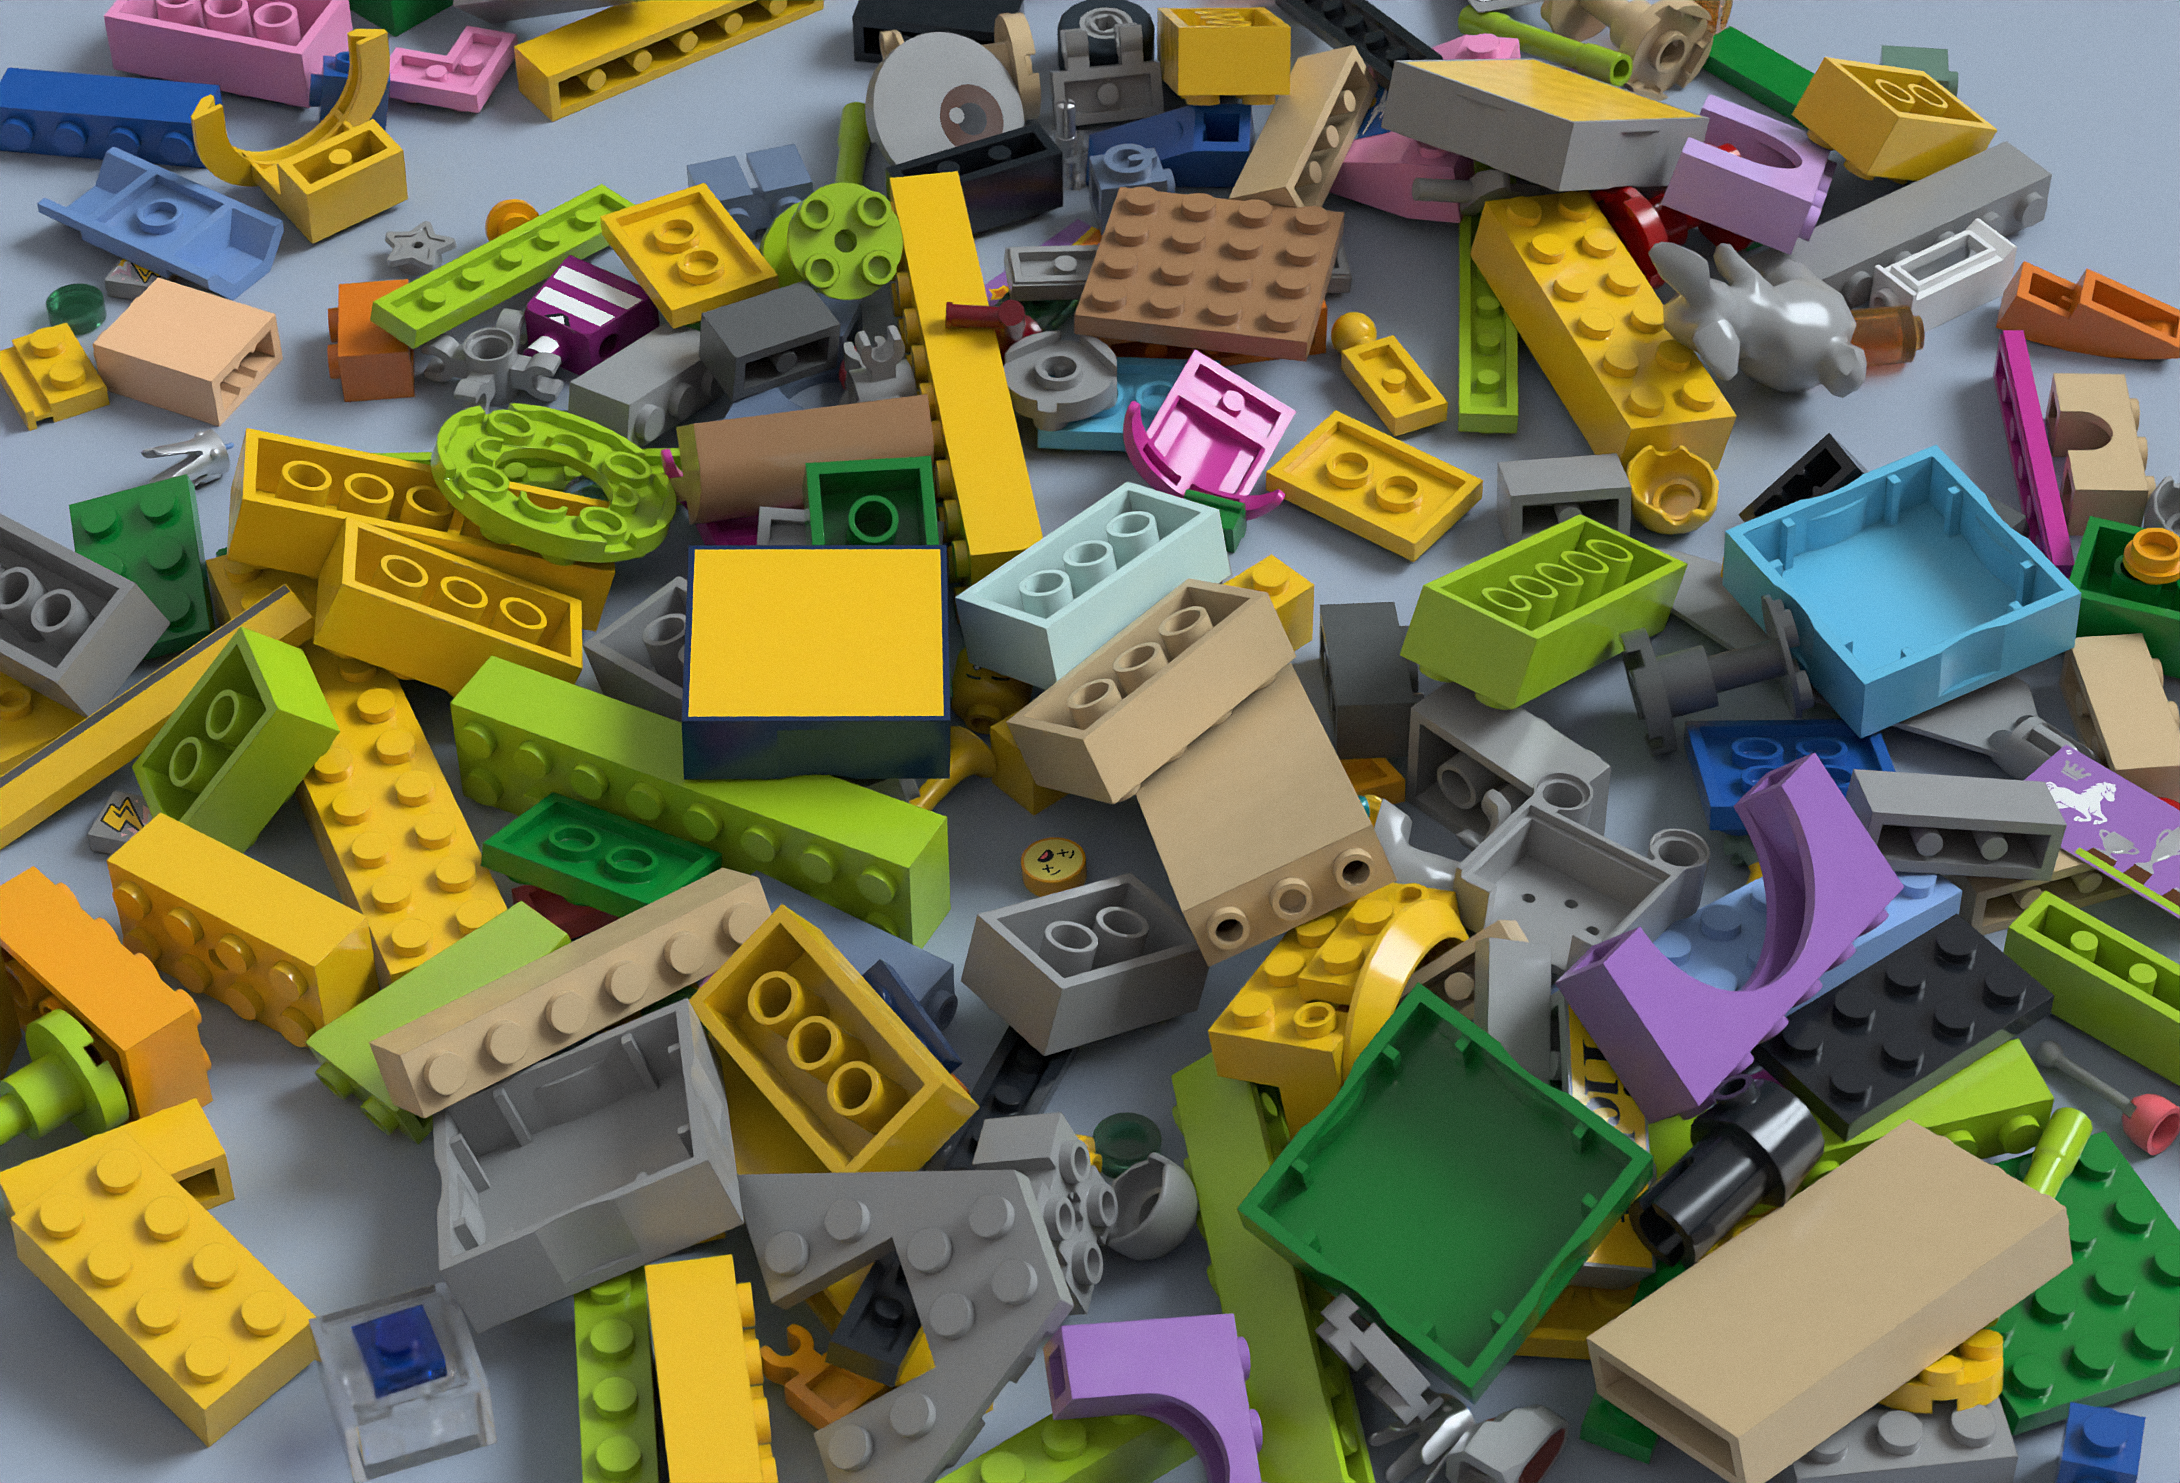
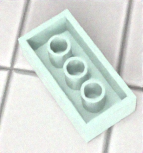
M1126 482L955 597L969 663L1047 690L1188 578L1220 583L1231 575L1219 509Z

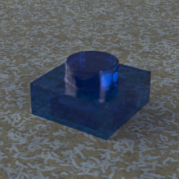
M423 1304L351 1327L354 1346L376 1399L448 1376L444 1354Z

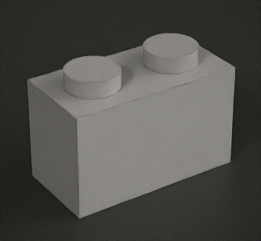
M1617 453L1498 462L1497 518L1508 546L1579 514L1630 537L1632 487Z

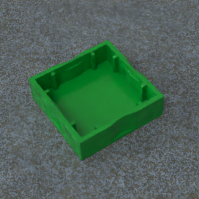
M1418 982L1354 1061L1344 1085L1335 1098L1318 1116L1298 1131L1238 1206L1237 1211L1243 1227L1334 1298L1341 1292L1344 1293L1359 1307L1355 1312L1370 1325L1375 1323L1395 1345L1475 1405L1653 1177V1155L1569 1093L1547 1085L1531 1075L1511 1057L1499 1041Z

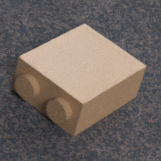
M157 278L139 297L135 298L130 306L93 343L98 373L106 385L107 391L218 427L225 422L283 360L276 314L161 278Z

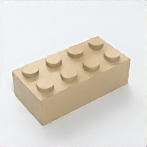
M1188 578L1016 713L1006 723L1037 786L1115 804L1135 795L1141 787V782L1162 765H1167L1179 759L1186 752L1187 745L1204 731L1225 722L1231 716L1232 709L1251 693L1262 690L1272 684L1277 677V672L1297 656L1268 592Z

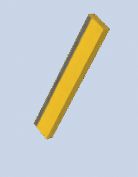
M284 583L0 776V850L142 754L240 627L294 647H299L314 636L315 619L288 585Z

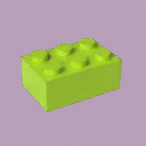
M240 627L135 761L132 769L152 818L161 812L243 854L256 842L259 833L282 804L292 797L298 784L317 760L327 753L340 730L304 651L263 634Z

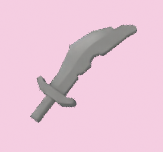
M1497 169L1480 171L1469 180L1415 178L1412 185V197L1415 201L1460 203V212L1464 216H1477V213L1484 208L1485 201L1568 192H1558L1540 185L1510 183V174ZM1668 186L1630 187L1635 188L1646 199H1649L1658 194H1665ZM1588 190V192H1589L1590 194L1593 193V192H1595V191H1597V190Z

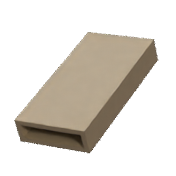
M1291 663L1277 672V677L1272 684L1262 690L1251 693L1232 709L1231 716L1225 722L1207 729L1188 744L1186 752L1179 759L1167 765H1162L1141 782V787L1136 793L1182 913L1208 967L1397 881L1373 825Z
M1908 1119L1788 1200L1783 1207H1778L1588 1336L1586 1339L1597 1394L1729 1483H1766L1922 1372L1924 1368L1929 1367L2071 1266L2073 1261L2066 1207L2061 1205L2052 1196L2042 1194L2006 1174L2000 1167L1988 1164L1961 1149L1948 1138L1937 1135Z

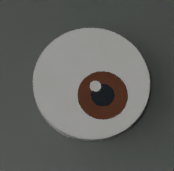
M933 32L918 35L905 41L878 64L868 85L865 100L868 133L871 142L877 143L880 152L890 166L1024 127L1021 99L1015 83L1006 68L985 47L961 35Z

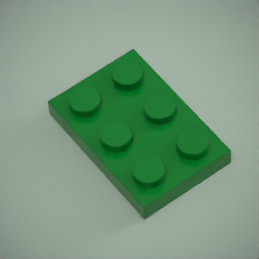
M187 474L69 505L75 552L136 583L171 623L142 661L189 649L216 630L195 487Z
M552 792L483 842L481 866L504 874L515 883L533 885L563 896L571 904L590 906L622 918L721 869L723 853Z

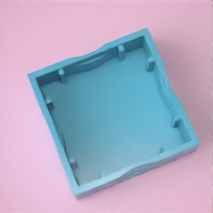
M1937 445L1862 474L1853 482L1836 491L1796 501L1725 531L1722 585L1765 633L1761 596L1769 594L1772 600L1781 598L1785 610L1790 609L1799 637L1800 645L1789 649L1791 658L1796 659L1800 671H1806L1809 682L1860 739L2070 650L2075 646L2081 592L2028 538L2019 534L2000 518L1988 501L1987 496Z

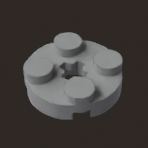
M1046 331L1021 339L1010 346L1005 353V365L1003 368L1013 410L1026 417L1033 418L1034 425L1040 430H1061L1067 426L1068 422L1091 417L1102 410L1114 407L1117 402V358L1113 351L1097 338L1080 335L1079 343L1071 340H1061V331Z
M1341 1292L1320 1312L1325 1321L1315 1332L1344 1363L1347 1362L1355 1371L1365 1365L1374 1374L1364 1385L1394 1417L1397 1416L1406 1426L1415 1417L1423 1422L1444 1400L1439 1394L1428 1388L1431 1385L1428 1380L1375 1323L1369 1326L1355 1312L1359 1307Z

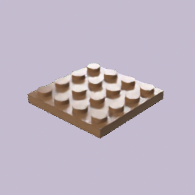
M1144 186L1135 188L1120 187L1074 314V334L1307 362L1343 236L1345 213L1327 211L1318 206L1297 208L1274 205L1259 199L1239 201L1213 198L1205 193L1187 195L1156 191L1153 188Z

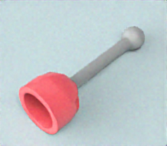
M2044 1041L2037 1047L2036 1058L2042 1066L2059 1068L2122 1110L2123 1131L2135 1145L2150 1155H2157L2163 1152L2179 1134L2180 1107L2165 1097L2157 1094H2143L2130 1100L2065 1057L2063 1049L2058 1043Z

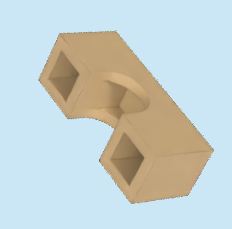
M2053 373L2045 421L2052 457H2066L2060 498L2069 535L2083 536L2090 516L2141 527L2145 506L2156 488L2154 476L2145 475L2148 459L2146 437L2137 436L2140 420L2139 401L2137 398L2129 397L2125 374Z

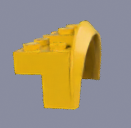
M1391 883L1289 930L1208 1030L1217 1076L1279 1087L1290 1140H1292L1303 1126L1318 1116L1335 1098L1344 1085L1354 1061L1394 1013L1411 975L1469 939L1461 923L1456 892L1427 888L1416 883ZM1340 1004L1350 1006L1348 1013L1335 1010Z

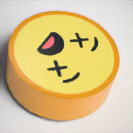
M1061 837L1044 838L1032 843L1024 850L1021 856L1022 880L1025 887L1034 895L1042 897L1083 886L1087 879L1084 850L1076 842Z

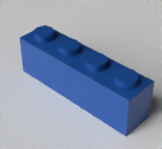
M8 67L0 81V151L103 160L105 153L114 146L152 164L207 169L196 152L191 115L201 98L210 94L214 96L215 106L218 104L223 106L220 86Z

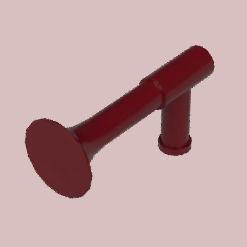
M1006 300L1000 306L946 303L945 328H952L954 326L995 329L1003 366L1005 365V353L1010 346L1027 336L1043 332L1036 321L1025 315L1024 307L1016 300Z

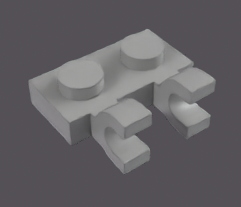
M1135 22L1114 24V37L1119 64L1094 67L1089 65L1087 30L1082 28L1060 30L1065 70L1049 71L1055 127H1057L1056 105L1059 100L1064 98L1065 127H1067L1068 99L1073 100L1076 104V126L1143 119L1164 113L1160 61H1144L1142 28L1140 24L1137 25Z

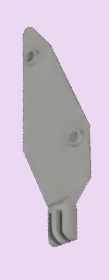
M1657 549L1688 564L1671 613L1729 650L1768 640L1767 634L1722 585L1723 578L1720 576L1721 563L1679 551ZM2013 674L1892 725L1989 755L1999 768L2017 780H2025L2066 744L2101 764V760L2092 750L2038 717L2029 684ZM1810 683L1814 702L1831 707Z

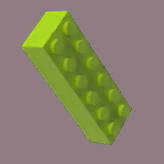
M1579 514L1424 584L1400 656L1419 664V671L1433 680L1445 683L1456 682L1476 692V699L1484 705L1500 710H1513L1625 651L1619 641L1620 633L1645 627L1650 638L1662 632L1667 624L1688 564Z

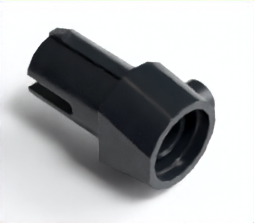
M1749 1074L1732 1076L1721 1082L1713 1091V1097L1717 1104L1697 1116L1691 1124L1690 1140L1693 1147L1629 1206V1220L1634 1232L1641 1243L1656 1258L1671 1267L1681 1260L1684 1268L1688 1269L1699 1261L1758 1204L1783 1207L1824 1153V1139L1817 1121L1809 1109L1793 1093L1775 1082L1765 1079H1753Z

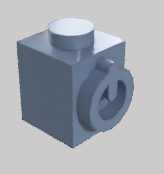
M1120 144L1113 146L1103 155L1089 156V202L1101 235L1104 233L1120 187L1135 188L1144 186L1153 188L1156 191L1176 193L1172 170L1170 168H1162L1155 147L1146 149L1136 144Z

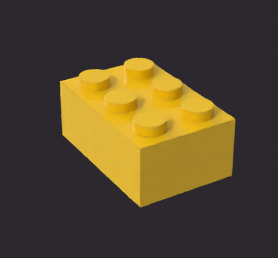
M1824 57L1792 113L1796 119L1809 128L1806 133L1808 138L1819 146L1835 150L1846 159L1843 163L1844 167L1854 175L1872 181L1875 176L1886 177L1899 184H1906L1908 180L1919 181L1985 151L1997 132L1994 126L1924 71Z

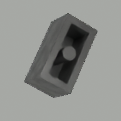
M805 280L702 313L699 358L733 402L836 368L841 324Z

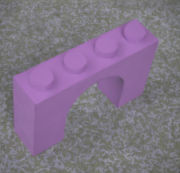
M1234 1313L1060 1326L1043 1347L1053 1420L1114 1415H1143L1155 1418L1176 1429L1190 1442L1203 1463L1208 1483H1267L1261 1482L1257 1454L1261 1451L1263 1440L1261 1420L1255 1409H1249L1245 1385L1250 1375V1352L1245 1338L1237 1337Z

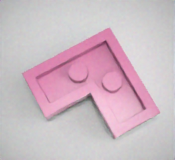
M466 26L447 56L396 47L390 56L389 98L401 99L408 103L418 102L446 107L459 112L479 113L515 58L514 46L518 45L517 34Z

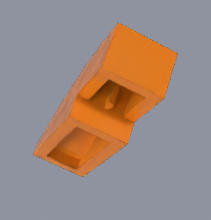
M2023 261L2003 292L1996 328L2001 330H2023L2027 340L2066 351L2109 358L2142 360L2180 358L2179 309L2086 268L2075 284Z

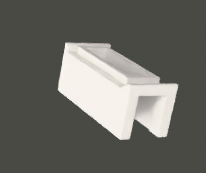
M1977 218L1965 231L1886 268L1879 264L1874 267L1868 312L1905 341H1908L2002 296L2012 280L2017 246Z

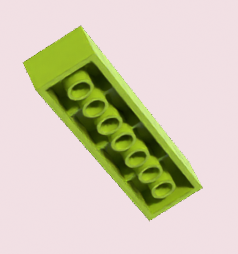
M492 655L450 702L463 796L471 798L482 805L493 806L520 816L550 793L555 792L723 853L721 868L752 875L757 870L923 949L951 910L947 817L831 775H800L781 779L684 780L681 722Z

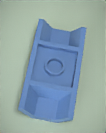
M114 146L105 153L95 186L69 206L65 207L47 198H43L37 203L39 213L81 232L83 241L165 278L176 274L189 282L232 301L270 272L284 232L282 220Z

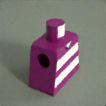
M570 255L526 305L524 314L528 348L524 350L523 355L533 357L539 352L556 354L561 357L559 367L581 376L660 326L658 308L639 284Z

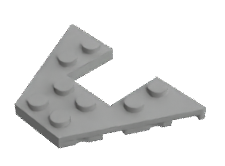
M1016 1170L737 1175L744 1220L771 1303L787 1310L873 1263L875 1260L894 1250L897 1251L936 1367L813 1434L829 1483L936 1482L938 1476L945 1469L956 1465L986 1425L982 1416L1008 1381L1014 1383L1019 1381L1034 1361L1040 1342L1055 1333L1074 1307L1029 1178Z

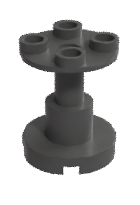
M1769 594L1761 596L1767 641L1707 656L1703 645L1656 657L1645 627L1619 634V641L1622 644L1623 650H1626L1621 653L1638 719H1645L1648 734H1645L1644 739L1652 757L1677 751V740L1672 719L1718 707L1717 693L1778 677L1788 708L1794 719L1802 717V710L1814 707L1813 693L1806 671H1800L1796 659L1791 658L1789 649L1800 645L1792 613L1790 609L1785 610L1781 598L1772 600Z

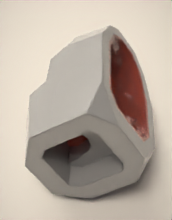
M1533 1404L1500 1413L1497 1417L1474 1424L1467 1429L1447 1454L1445 1476L1450 1483H1541L1565 1445L1568 1437L1569 1422L1550 1408Z

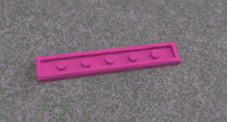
M2003 330L1999 337L1993 378L2020 506L2030 528L2028 539L2069 580L2075 562L2024 331Z

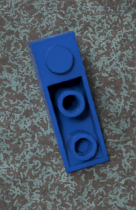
M1189 105L1089 134L1086 186H1089V156L1103 155L1107 150L1116 145L1136 144L1146 149L1155 147L1162 168H1170L1172 170L1175 187H1234L1255 145L1252 105Z

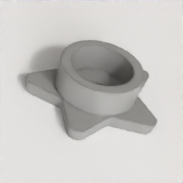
M429 221L422 222L409 232H388L385 235L386 243L393 249L387 257V266H398L402 272L414 276L425 275L439 268L443 261L442 254L457 247L454 238L435 234Z

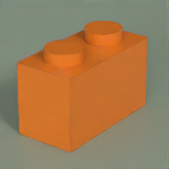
M408 279L338 284V308H328L331 343L338 342V344H328L327 354L330 379H341L344 402L415 397V349L397 340L393 335L370 321L373 301L408 284Z

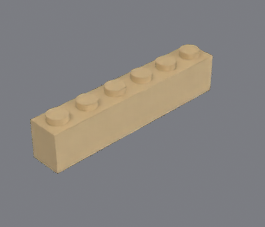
M721 868L369 1042L393 1105L422 1118H427L716 972L772 914L759 877Z

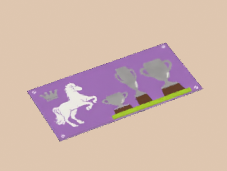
M2067 744L2025 779V781L2045 782L2067 824L2060 848L2180 919V810Z

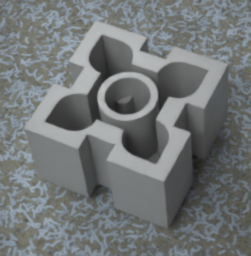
M1062 1112L985 1119L972 1162L975 1170H1016L1029 1178L1074 1304L1073 1309L1067 1316L1087 1314L1094 1286L1099 1283L1103 1273V1258L1099 1246L1105 1245L1109 1227L1113 1226L1117 1219L1118 1204L1111 1185L1106 1184L1095 1165L1090 1166L1087 1146L1082 1140L1078 1139Z

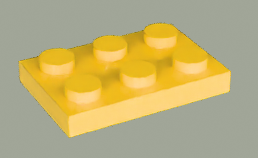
M705 183L600 216L603 237L673 329L701 321V315L704 312L779 289L778 274Z
M1335 410L1266 471V490L1273 492L1279 489L1285 493V500L1415 562L1482 499L1483 480Z

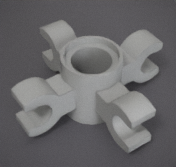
M504 308L499 314L495 328L477 330L471 333L463 344H459L454 338L443 333L421 346V353L437 356L432 357L424 370L426 378L438 382L448 381L452 377L462 378L454 391V399L464 401L461 411L480 405L488 414L490 406H501L512 402L519 396L521 389L526 390L536 399L547 402L556 401L564 387L562 380L549 378L553 377L559 368L561 357L549 352H539L533 357L523 355L524 350L528 348L527 335L520 334L525 323L524 311Z
M895 325L888 326L887 340L881 335L874 337V347H871L865 331H860L856 334L855 347L857 351L854 349L851 341L844 343V366L847 371L846 384L850 404L917 395L911 366L906 359L901 360L905 353V345Z

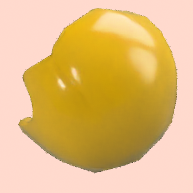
M1648 445L1642 448L1629 461L1626 475L1632 487L1631 511L1635 519L1648 530L1669 535L1695 531L1707 523L1716 511L1719 481L1709 462L1693 453H1689L1686 447L1678 446L1672 451L1658 452L1652 445Z

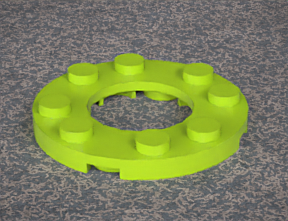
M510 403L508 410H495L490 414H486L480 405L467 408L445 421L440 428L431 455V472L439 490L460 513L480 527V532L485 538L499 544L512 543L540 553L544 559L556 565L569 566L574 564L575 561L605 563L642 558L664 541L677 506L675 489L666 473L654 474L650 465L644 461L646 452L598 423L552 408ZM519 457L564 464L599 485L609 499V507L607 509L596 506L586 507L580 511L579 516H566L568 507L565 506L555 510L541 508L529 501L527 492L521 491L519 498L508 490L510 485L509 479L496 467L503 461Z

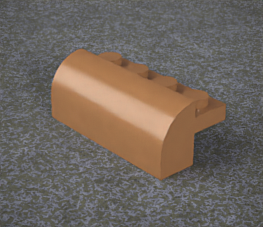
M923 394L702 422L676 427L683 476L670 478L669 480L675 489L677 502H687L690 525L759 516L760 506L804 510L802 485L805 463L931 456L933 472L934 442L928 395Z

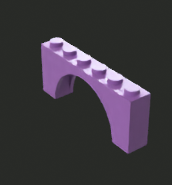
M1815 752L1766 773L1733 806L1741 818L1755 848L1762 871L1767 905L1766 931L1761 955L1750 978L1739 991L1719 989L1689 976L1660 952L1641 927L1592 946L1555 982L1650 1124L1679 1114L1682 1120H1689L1711 1107L1716 1102L1713 1097V1091L1719 1084L1732 1076L1738 1075L1750 1066L1754 1061L1750 1051L1756 1045L1777 1035L1788 1025L1789 1021L1785 1014L1791 1008L1806 1002L1821 990L1823 985L1819 978L1825 972L1847 961L1856 952V948L1852 943L1857 937L1872 931L1888 918L1889 914L1885 907L1904 888Z

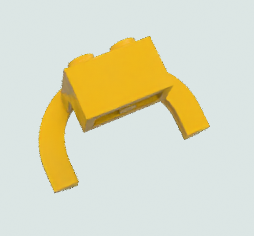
M355 29L347 33L350 61L349 73L338 101L328 115L314 129L286 146L269 151L253 152L231 145L227 136L223 106L221 104L215 106V99L212 94L201 98L191 115L196 152L204 166L214 176L224 182L244 187H260L312 244L408 200L404 150L374 119L370 120L383 97L389 78L390 53L388 32L385 29Z

